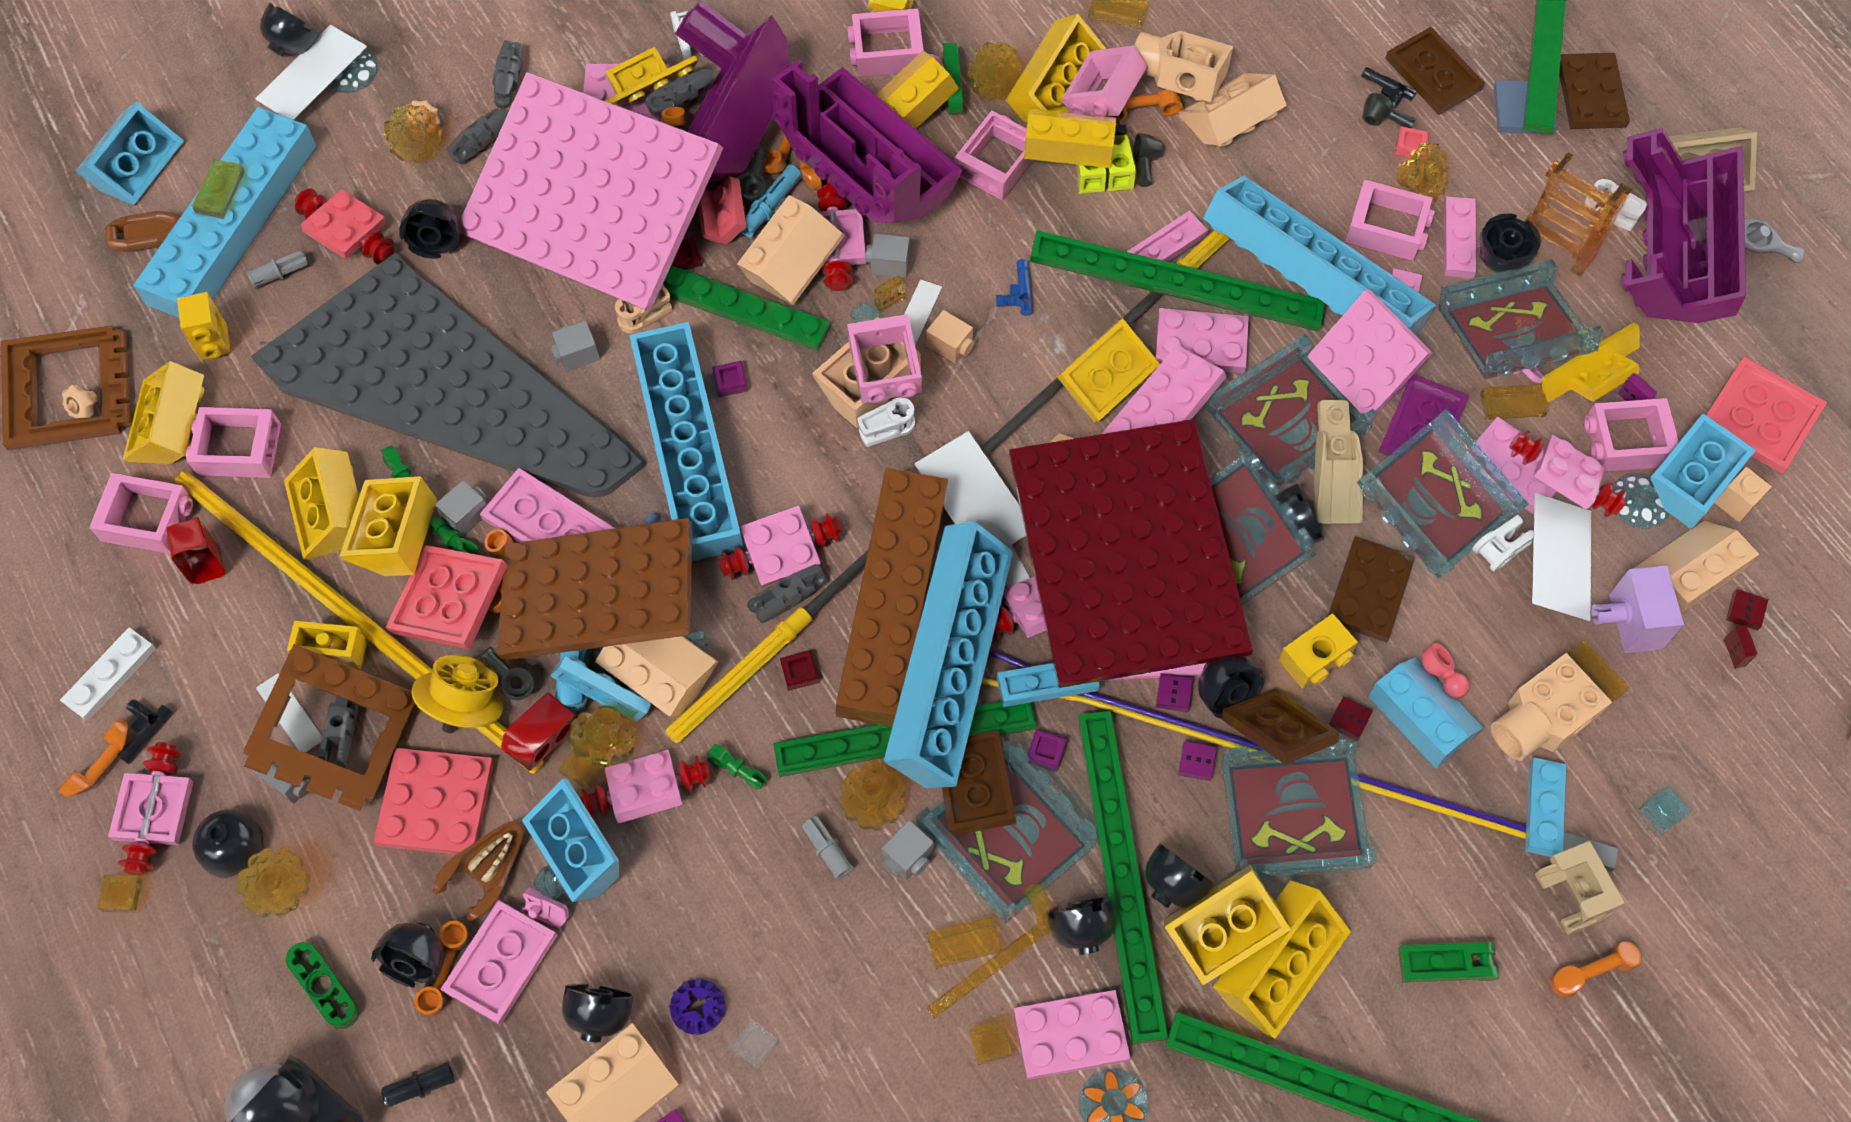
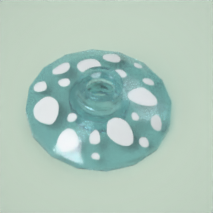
M364 49L328 87L337 92L344 93L359 91L367 87L375 79L378 70L376 59L371 52Z
M1634 472L1623 475L1614 483L1612 491L1615 493L1624 490V498L1627 500L1623 509L1616 516L1634 528L1650 529L1660 526L1670 515L1665 511L1650 479L1651 475L1647 473ZM1640 493L1645 494L1649 499L1643 498Z

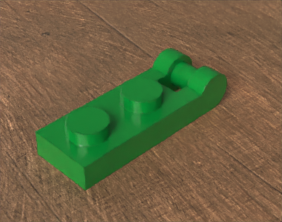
M1492 942L1401 945L1398 948L1402 983L1464 980L1493 981L1500 978L1498 967L1494 966L1493 956L1496 955L1495 945ZM1471 956L1479 957L1480 967H1473Z

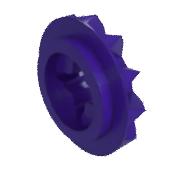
M700 978L684 981L676 991H673L669 1005L671 1018L675 1025L685 1033L692 1035L705 1034L713 1030L722 1020L725 1012L724 996L712 981ZM691 994L699 1001L706 1000V1003L702 1006L704 1018H701L700 1014H697L695 1010L688 1011V1008L692 1006L690 1001Z

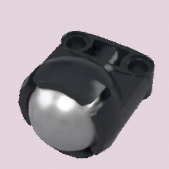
M290 1055L280 1064H262L246 1070L229 1088L224 1104L225 1122H338L340 1118L347 1115L354 1117L358 1122H363L359 1110L352 1107L300 1059Z

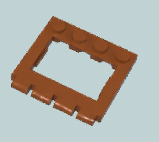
M113 325L2 340L3 446L6 450L121 434V428L130 427L131 406L128 404L130 403L129 379H127L129 377L128 354L126 353L128 351L127 332L122 329L115 330ZM98 347L101 417L84 420L77 418L50 422L49 425L38 426L36 355Z
M293 644L244 748L243 754L248 755L244 767L267 775L272 765L277 766L278 768L273 778L298 788L303 778H308L310 781L306 791L332 800L335 791L339 790L342 794L338 803L360 811L364 801L371 803L415 703L412 693L408 689ZM296 680L390 717L384 732H380L367 762L369 766L364 775L269 739L273 728H277L291 698L289 694Z

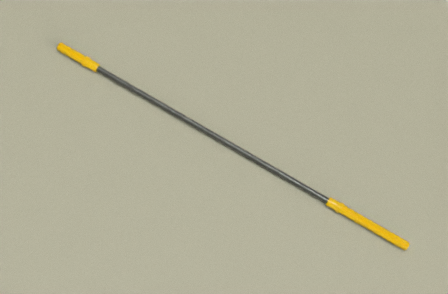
M1213 230L1186 256L1174 264L1197 269L1227 242L1229 237L1224 233ZM1151 291L1123 319L1128 325H1131L1163 294ZM1058 378L1051 382L980 447L985 456L991 453L1064 386ZM868 550L806 607L797 608L788 618L776 625L775 630L665 729L669 739L676 744L679 743L787 643H791L796 638V635L812 622L811 616L865 568Z

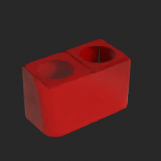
M199 517L166 527L171 559L190 584L205 583L225 575L226 571L220 547ZM203 545H207L206 548L201 550H191Z
M545 693L507 728L503 735L500 749L531 771L570 734L575 714L567 709L551 693Z

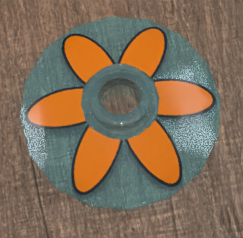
M1103 1069L1093 1074L1083 1085L1078 1099L1079 1113L1083 1122H1145L1149 1110L1148 1095L1142 1083L1131 1073L1120 1069ZM1111 1096H1116L1120 1099L1121 1106L1119 1108H1112L1108 1104V1099Z

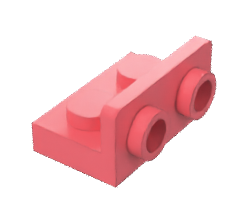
M729 176L714 191L704 190L698 204L702 236L705 239L727 245L746 228L740 181Z

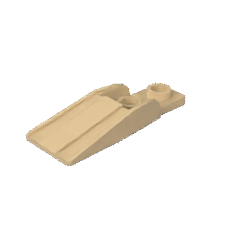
M1322 400L1317 405L1319 431L1316 438L1314 471L1315 519L1317 524H1359L1363 521V457L1359 437L1355 431H1350L1349 403L1346 400Z

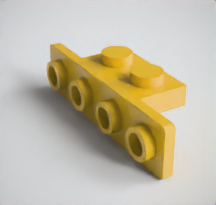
M653 47L605 71V76L616 94L605 100V102L616 106L627 101L630 104L636 103L645 97V92L653 88L656 91L677 76L681 77L685 74H692L695 71L694 67L698 59L694 55L667 69L656 47Z
M1635 322L1629 324L1543 376V400L1550 403L1566 392L1573 390L1594 402L1625 383L1627 378L1633 373L1638 375L1639 364L1626 356L1640 348L1639 325Z

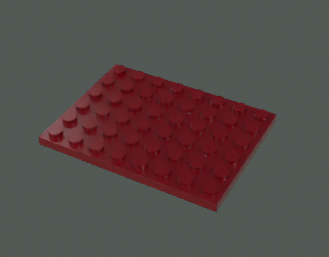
M1194 419L1009 449L1012 472L1058 688L1210 663L1229 656L1245 657L1252 655L1253 648Z

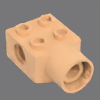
M1177 31L1164 37L1141 32L1134 45L1147 65L1143 75L1155 78L1158 87L1191 96L1197 101L1207 102L1213 100L1226 78L1233 51V46L1183 31Z
M1565 653L1515 692L1508 702L1510 710L1491 724V733L1498 746L1508 756L1522 761L1539 747L1554 752L1600 717L1612 701L1574 660Z

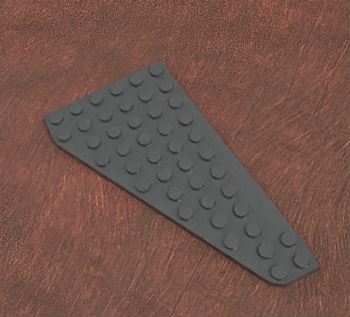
M396 252L251 356L256 365L282 393L513 472L520 468L537 480L583 496L603 497L609 495L644 468L641 460L622 441L413 271Z

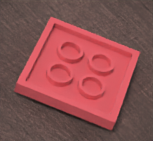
M1743 356L1706 416L1755 449L1756 451L1751 457L1783 474L1827 402Z
M425 545L420 554L415 573L410 575L385 628L392 634L470 650L508 565L502 559Z
M395 748L373 843L378 847L457 855L478 841L494 760L489 757Z

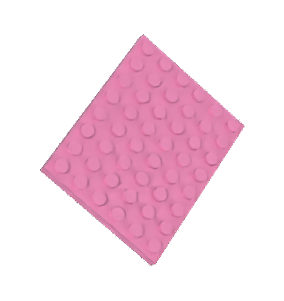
M526 72L460 219V234L650 312L723 147L716 142Z

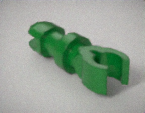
M392 445L381 450V453L384 455L382 456L384 463L393 471V478L412 477L410 475V468L406 464L403 465L401 458Z
M433 517L431 519L429 530L435 536H440L445 546L453 548L455 551L477 555L478 546L475 543L462 538V535L457 530H451L448 527V523L442 518Z
M714 744L708 751L710 756L707 760L719 768L728 769L729 775L734 778L737 776L741 777L751 787L761 789L763 787L761 783L767 782L766 776L762 772L746 766L745 760L740 757L735 759L722 746Z

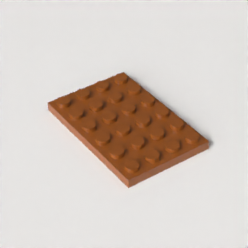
M689 518L505 544L504 561L508 568L503 575L497 655L504 661L690 635L692 523Z

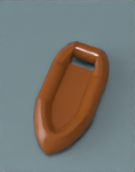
M153 211L120 217L105 227L106 245L112 250L123 252L159 247L181 215L166 211ZM124 232V239H118V233Z

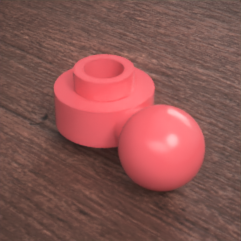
M1433 643L1422 652V664L1425 670L1431 675L1443 677V689L1450 697L1458 699L1468 693L1470 687L1468 679L1463 674L1454 672V660L1442 645Z

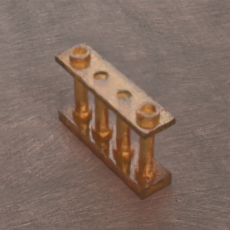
M1568 152L1560 162L1555 160L1548 169L1545 176L1549 180L1534 212L1530 213L1526 219L1535 225L1539 230L1540 236L1573 255L1572 258L1576 261L1571 272L1581 277L1598 254L1632 189L1622 183L1614 193L1610 191L1605 193L1566 170L1573 157ZM1560 182L1599 203L1598 207L1601 209L1597 211L1559 189ZM1551 200L1557 201L1589 220V225L1591 226L1588 228L1550 206ZM1545 216L1582 238V243L1579 245L1542 223L1543 217Z

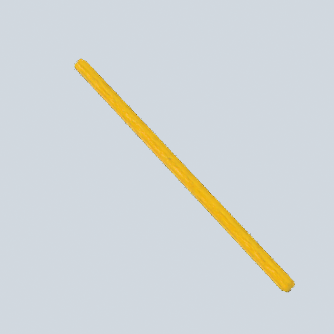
M181 471L175 477V483L183 485L194 500L349 626L358 627L370 643L417 680L420 676L432 672V668L191 473ZM496 721L491 725L476 728L501 748L503 735L507 730L504 726ZM541 760L529 772L532 774L537 773L544 765V760Z

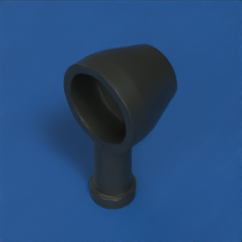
M1371 93L1365 101L1362 118L1370 125L1377 126L1388 118L1403 127L1412 128L1416 121V118H1411L1396 110L1391 100L1381 94Z
M1138 133L1136 135L1133 147L1134 160L1138 162L1139 169L1138 185L1141 187L1152 185L1150 161L1160 158L1162 153L1161 140L1145 133Z
M757 148L754 152L755 158L751 172H747L739 178L742 198L751 203L759 200L766 193V182L762 177V172L769 152L761 148ZM753 190H758L756 194H750Z
M491 646L480 655L479 658L485 661L502 677L500 682L501 689L508 698L522 700L531 694L534 688V679L529 671L521 667L510 668L494 652ZM515 676H519L522 679L521 685L516 688L512 687L510 680Z

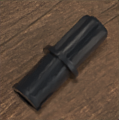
M445 1062L440 1066L421 1073L413 1071L412 1076L384 1086L381 1089V1094L385 1105L392 1107L418 1096L421 1099L425 1098V1093L448 1084H453L455 1079L449 1062Z

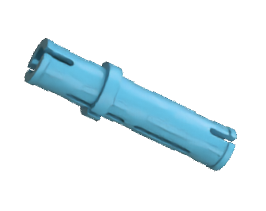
M788 165L764 196L752 203L751 210L745 216L746 228L741 231L743 235L752 237L759 226L773 216L772 212L777 205L780 204L794 185L802 178L801 171L797 167Z

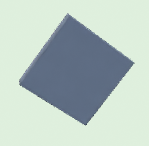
M1495 81L1493 89L1498 132L1545 134L1523 130L1528 81ZM1555 114L1554 130H1553L1552 134H1555V132H1556V130H1557L1556 114Z

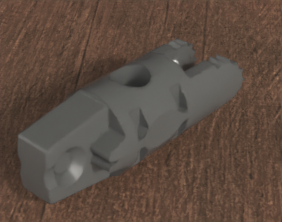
M504 40L497 57L492 80L495 86L494 103L501 110H505V108L510 106L513 91L518 86L522 66L521 43Z
M704 68L690 75L685 74L661 86L646 97L644 101L652 116L658 115L666 108L679 107L697 98L698 94L707 90L711 85L710 83L714 79L713 72L708 68Z
M497 108L491 110V112L481 116L463 130L446 148L452 160L460 164L479 153L495 140L509 111Z
M817 564L793 573L750 599L747 607L751 612L756 613V617L761 623L767 622L805 600L826 583L824 572Z
M336 696L335 703H330L318 758L329 761L332 746L338 747L337 765L346 768L359 713L358 704L340 696Z

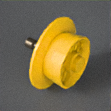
M463 655L440 657L434 662L432 672L420 676L412 687V698L416 705L430 717L443 722L442 730L446 733H454L456 726L479 728L491 725L501 717L503 712V701L495 691L498 684L497 674L490 666L472 657Z

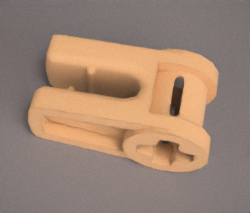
M662 284L650 312L618 299L615 303V312L618 316L619 328L625 333L633 334L671 313L672 306L669 302L670 294L667 288Z

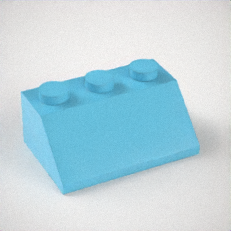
M135 102L124 109L75 172L99 191L134 205L184 140L142 105Z
M1703 413L1650 479L1665 511L1692 529L1756 450Z
M1416 657L1400 663L1377 681L1368 696L1436 769L1484 730V727L1457 699L1450 697L1444 691L1443 685L1434 675L1425 670L1423 664Z
M563 778L522 821L571 901L577 902L598 898L619 878V860L568 779Z

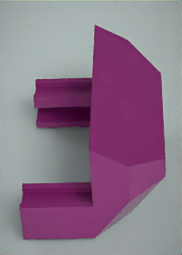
M700 0L685 14L675 35L720 67L717 76L686 131L716 142L723 147L708 181L714 182L726 180L729 176L736 178L745 171L773 117L771 79L789 66L787 37L772 15L746 35Z
M797 60L771 79L773 117L789 141L795 155L801 162L809 164L820 179L827 180L839 196L846 197L853 203L855 209L861 215H866L873 222L885 223L923 218L949 198L962 169L845 68L842 67L818 85V77L815 74L809 77L802 71V63Z
M1664 128L1627 137V149L1623 151L1625 165L1632 168L1636 182L1641 183L1647 192V206L1643 212L1647 222V230L1643 231L1644 242L1647 246V254L1643 255V263L1647 276L1644 277L1632 259L1626 260V273L1622 274V284L1625 291L1631 293L1634 304L1640 306L1647 317L1701 323L1737 315L1746 297L1743 145L1682 160Z

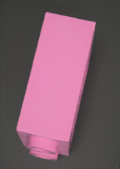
M918 9L852 14V26H847L848 42L854 43V48H850L851 66L856 65L858 77L899 73L923 51ZM908 31L910 49L863 52L861 35Z
M1134 45L1090 51L1061 100L1069 110V113L1104 117L1119 116L1145 72L1147 65ZM1108 79L1104 88L1096 91L1101 81Z
M991 110L954 157V163L962 169L959 178L1003 201L1033 161L1024 159L1027 128L1013 122L1009 117ZM992 136L1023 151L1006 174L976 158Z
M1364 180L1345 242L1414 261L1417 251L1424 250L1428 234L1423 233L1425 227L1430 228L1435 211L1430 210L1433 198ZM1369 203L1419 216L1414 235L1410 236L1364 223Z
M908 314L847 324L848 340L861 403H879L888 398H908L917 393H922V376ZM903 342L910 375L866 382L859 349Z
M1667 398L1594 403L1588 415L1584 418V429L1590 435L1592 443L1590 448L1591 457L1605 467L1604 472L1659 468L1679 443ZM1636 418L1647 419L1654 447L1625 450L1613 449L1607 421Z
M199 407L197 419H194L192 422L193 438L191 446H188L186 450L187 463L190 464L198 476L271 478L281 423L272 409ZM212 427H256L251 456L207 455Z
M111 473L89 529L101 542L171 554L166 527L185 521L186 516H189L192 511L193 499L183 485ZM133 493L169 499L156 532L120 526Z

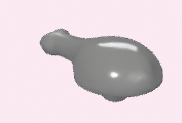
M1745 219L1746 249L1757 253L1776 252L1789 257L1793 262L1799 263L1802 261L1805 253L1802 247H1794L1783 242L1776 231L1764 221Z

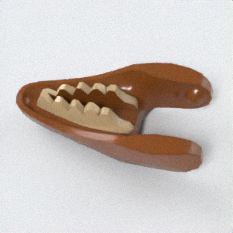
M514 821L505 823L452 857L443 865L438 873L432 892L437 895L446 891L447 882L452 880V876L456 872H464L479 882L484 889V896L481 900H477L478 904L468 908L466 919L472 921L484 914L494 905L505 884L523 838L522 826Z

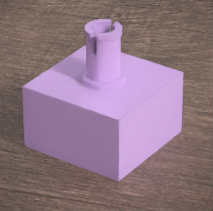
M1667 565L1629 569L1609 594L1611 603L1594 604L1591 609L1592 617L1598 616V618L1593 619L1595 625L1617 623L1625 653L1662 650L1684 626Z

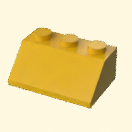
M921 51L876 96L913 128L917 129L959 88L951 75L933 56Z
M1030 109L1025 138L1024 159L1110 168L1116 118Z
M169 361L143 380L123 456L124 461L172 464L186 456L187 447L191 446L189 436L192 430V422L194 419H197V413H195L197 403L200 402L204 394V387H202L203 374Z
M314 447L284 480L302 557L306 560L342 550L360 496L348 452Z
M421 476L365 480L340 553L341 559L383 576L414 575L437 498Z
M1251 865L1211 889L1199 901L1188 907L1181 908L1164 919L1165 929L1202 985H1205L1291 930Z

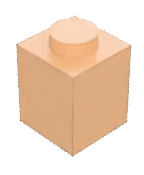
M943 310L926 330V346L956 364L962 355L966 357L974 346L973 327Z
M1745 467L1714 503L1736 521L1740 522L1760 502L1772 486L1748 467Z

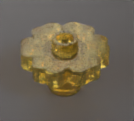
M986 42L982 47L976 49V58L968 64V79L974 82L973 91L982 98L988 100L998 98L1003 100L1010 94L1015 86L1014 83L1020 78L1022 62L1016 60L1017 50L1009 44Z
M402 104L391 111L392 119L384 122L385 131L383 135L384 139L391 143V154L397 156L401 161L412 160L416 163L432 158L434 156L433 147L441 144L442 128L434 124L436 115L424 105L414 107L412 104Z
M1419 144L1417 150L1411 151L1410 158L1398 166V183L1408 188L1409 192L1432 197L1431 203H1435L1438 196L1444 195L1445 188L1448 185L1446 174L1449 170L1446 153L1440 152L1439 144Z
M603 705L597 707L592 714L581 713L578 718L573 720L569 746L573 749L575 756L587 757V762L590 765L609 767L613 761L624 763L633 754L637 731L629 719L621 718L616 708Z
M867 762L863 765L861 771L856 769L850 770L846 778L841 782L843 795L839 799L840 807L844 811L846 819L849 821L858 820V825L863 830L871 829L878 831L883 827L884 821L891 824L895 823L905 809L902 798L906 794V786L901 781L900 774L897 772L888 773L887 767L883 763L874 764Z
M285 848L278 850L275 854L270 849H263L258 854L251 856L248 860L249 869L239 872L236 887L237 892L244 897V907L262 918L269 916L271 913L277 917H283L289 912L296 910L299 906L298 897L306 895L309 891L310 874L302 868L303 860Z

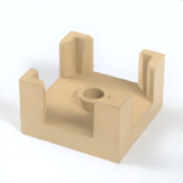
M1591 841L1553 855L1550 858L1552 865L1542 868L1535 873L1542 888L1545 889L1567 880L1575 894L1581 911L1561 920V924L1568 936L1604 921L1625 904Z

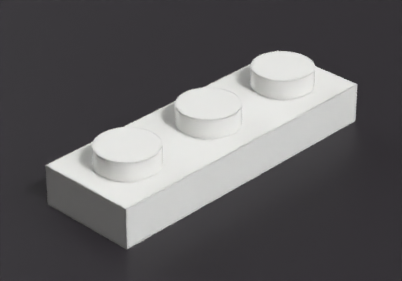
M129 627L60 701L85 721L89 722L149 658L156 648Z

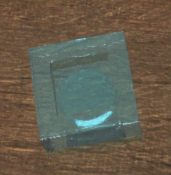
M1668 786L1639 808L1662 834L1691 812Z

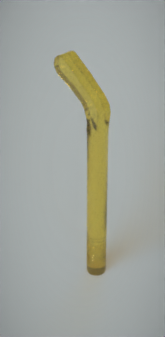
M1030 884L1024 889V894L1037 918L1035 926L951 988V990L939 997V999L927 1006L933 1018L938 1017L946 1009L1051 931L1046 911L1050 908L1040 885Z

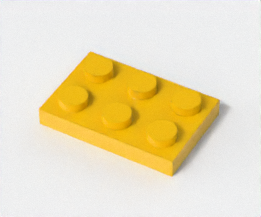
M1122 318L1056 377L1092 421L1096 423L1146 379L1160 363Z

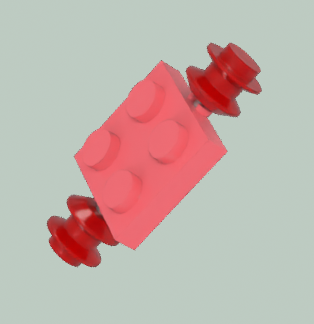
M312 188L301 191L296 196L295 211L299 215H305L306 218L300 224L302 232L345 260L362 246L363 256L366 258L372 257L375 264H380L394 254L393 240L391 238L384 239V235L379 232L387 225L385 216L344 190L338 191L328 201H326L323 195H317L316 191Z

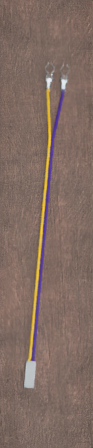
M992 647L989 649V657L993 656L1020 669L1031 667L993 650ZM982 678L981 684L998 687L997 680ZM1089 692L1060 697L1061 699L1086 703L1282 764L1281 761L1252 741ZM1303 757L1295 762H1307L1314 760H1310ZM1349 772L1351 786L1526 839L1525 825ZM1564 832L1563 851L1591 841L1606 870L1613 871L1615 869L1618 848Z

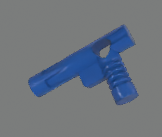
M1021 259L1016 262L1018 284L1010 285V296L996 295V307L1006 305L1020 306L1021 314L1027 316L1033 313L1028 261Z

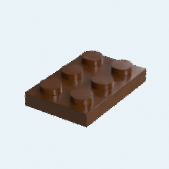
M1432 27L1387 51L1385 57L1438 115L1481 91L1485 84Z
M1615 53L1561 54L1559 77L1570 129L1627 128L1630 118Z
M1355 536L1328 616L1333 613L1346 629L1387 643L1397 617L1415 556Z
M1276 689L1223 709V721L1285 765L1338 743L1339 731Z
M998 730L968 736L956 787H942L951 837L1017 824Z

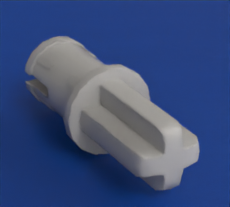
M297 251L276 261L274 258H271V262L246 272L256 289L280 278V280H283V275L307 266L308 261L302 251Z
M814 816L806 820L802 825V829L816 848V856L822 857L836 880L847 876L854 867L839 848V840L833 839L819 817Z

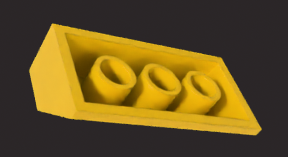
M1078 13L1055 20L1005 101L1027 123L1030 109L1069 113V110L1061 100L1090 51L1103 50L1106 47Z
M1291 880L1275 900L1277 907L1291 930L1222 973L1213 986L1232 1010L1274 1040L1351 933L1350 929L1319 889Z

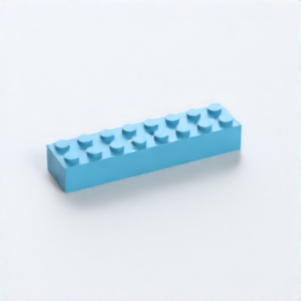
M260 107L256 108L133 284L145 305L179 318L177 298L208 292L211 299H214L316 148V143L307 125Z
M1245 175L1218 189L1203 217L1206 222L1211 224L1215 231L1224 233L1233 239L1238 247L1247 249L1255 254L1260 262L1271 265L1281 272L1285 279L1303 287L1308 295L1319 298L1329 305L1330 309L1336 314L1344 315L1365 290H1371L1417 335L1436 307V304Z
M689 322L629 335L671 519L689 518L692 523L691 562L722 555L721 551H724L726 554L734 552V546L744 550Z
M975 521L948 525L944 528L883 761L926 789L956 787L1013 555V551Z

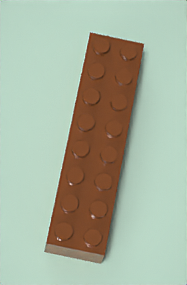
M885 468L836 701V717L893 727L924 609L948 482L946 478Z

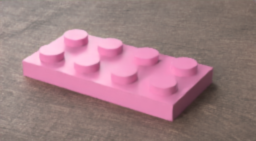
M1176 345L1102 434L1192 419L1227 378L1225 371L1183 347Z
M520 468L515 471L480 513L482 520L496 529L504 530L517 542L615 529Z

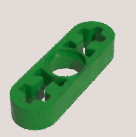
M957 42L943 43L944 69L951 75L959 88L947 100L948 114H962L963 99Z
M307 942L293 945L287 952L286 964L324 1019L336 1029H347L354 1025L359 1016L358 1005L321 953ZM303 952L309 955L307 959L312 967L315 968L311 973L302 964H298L300 962L298 956ZM324 976L331 979V987L328 992L322 995L315 994L313 987L316 980ZM335 998L344 1008L348 1007L345 1010L347 1016L344 1019L338 1016L335 1017L337 1010L329 1001Z

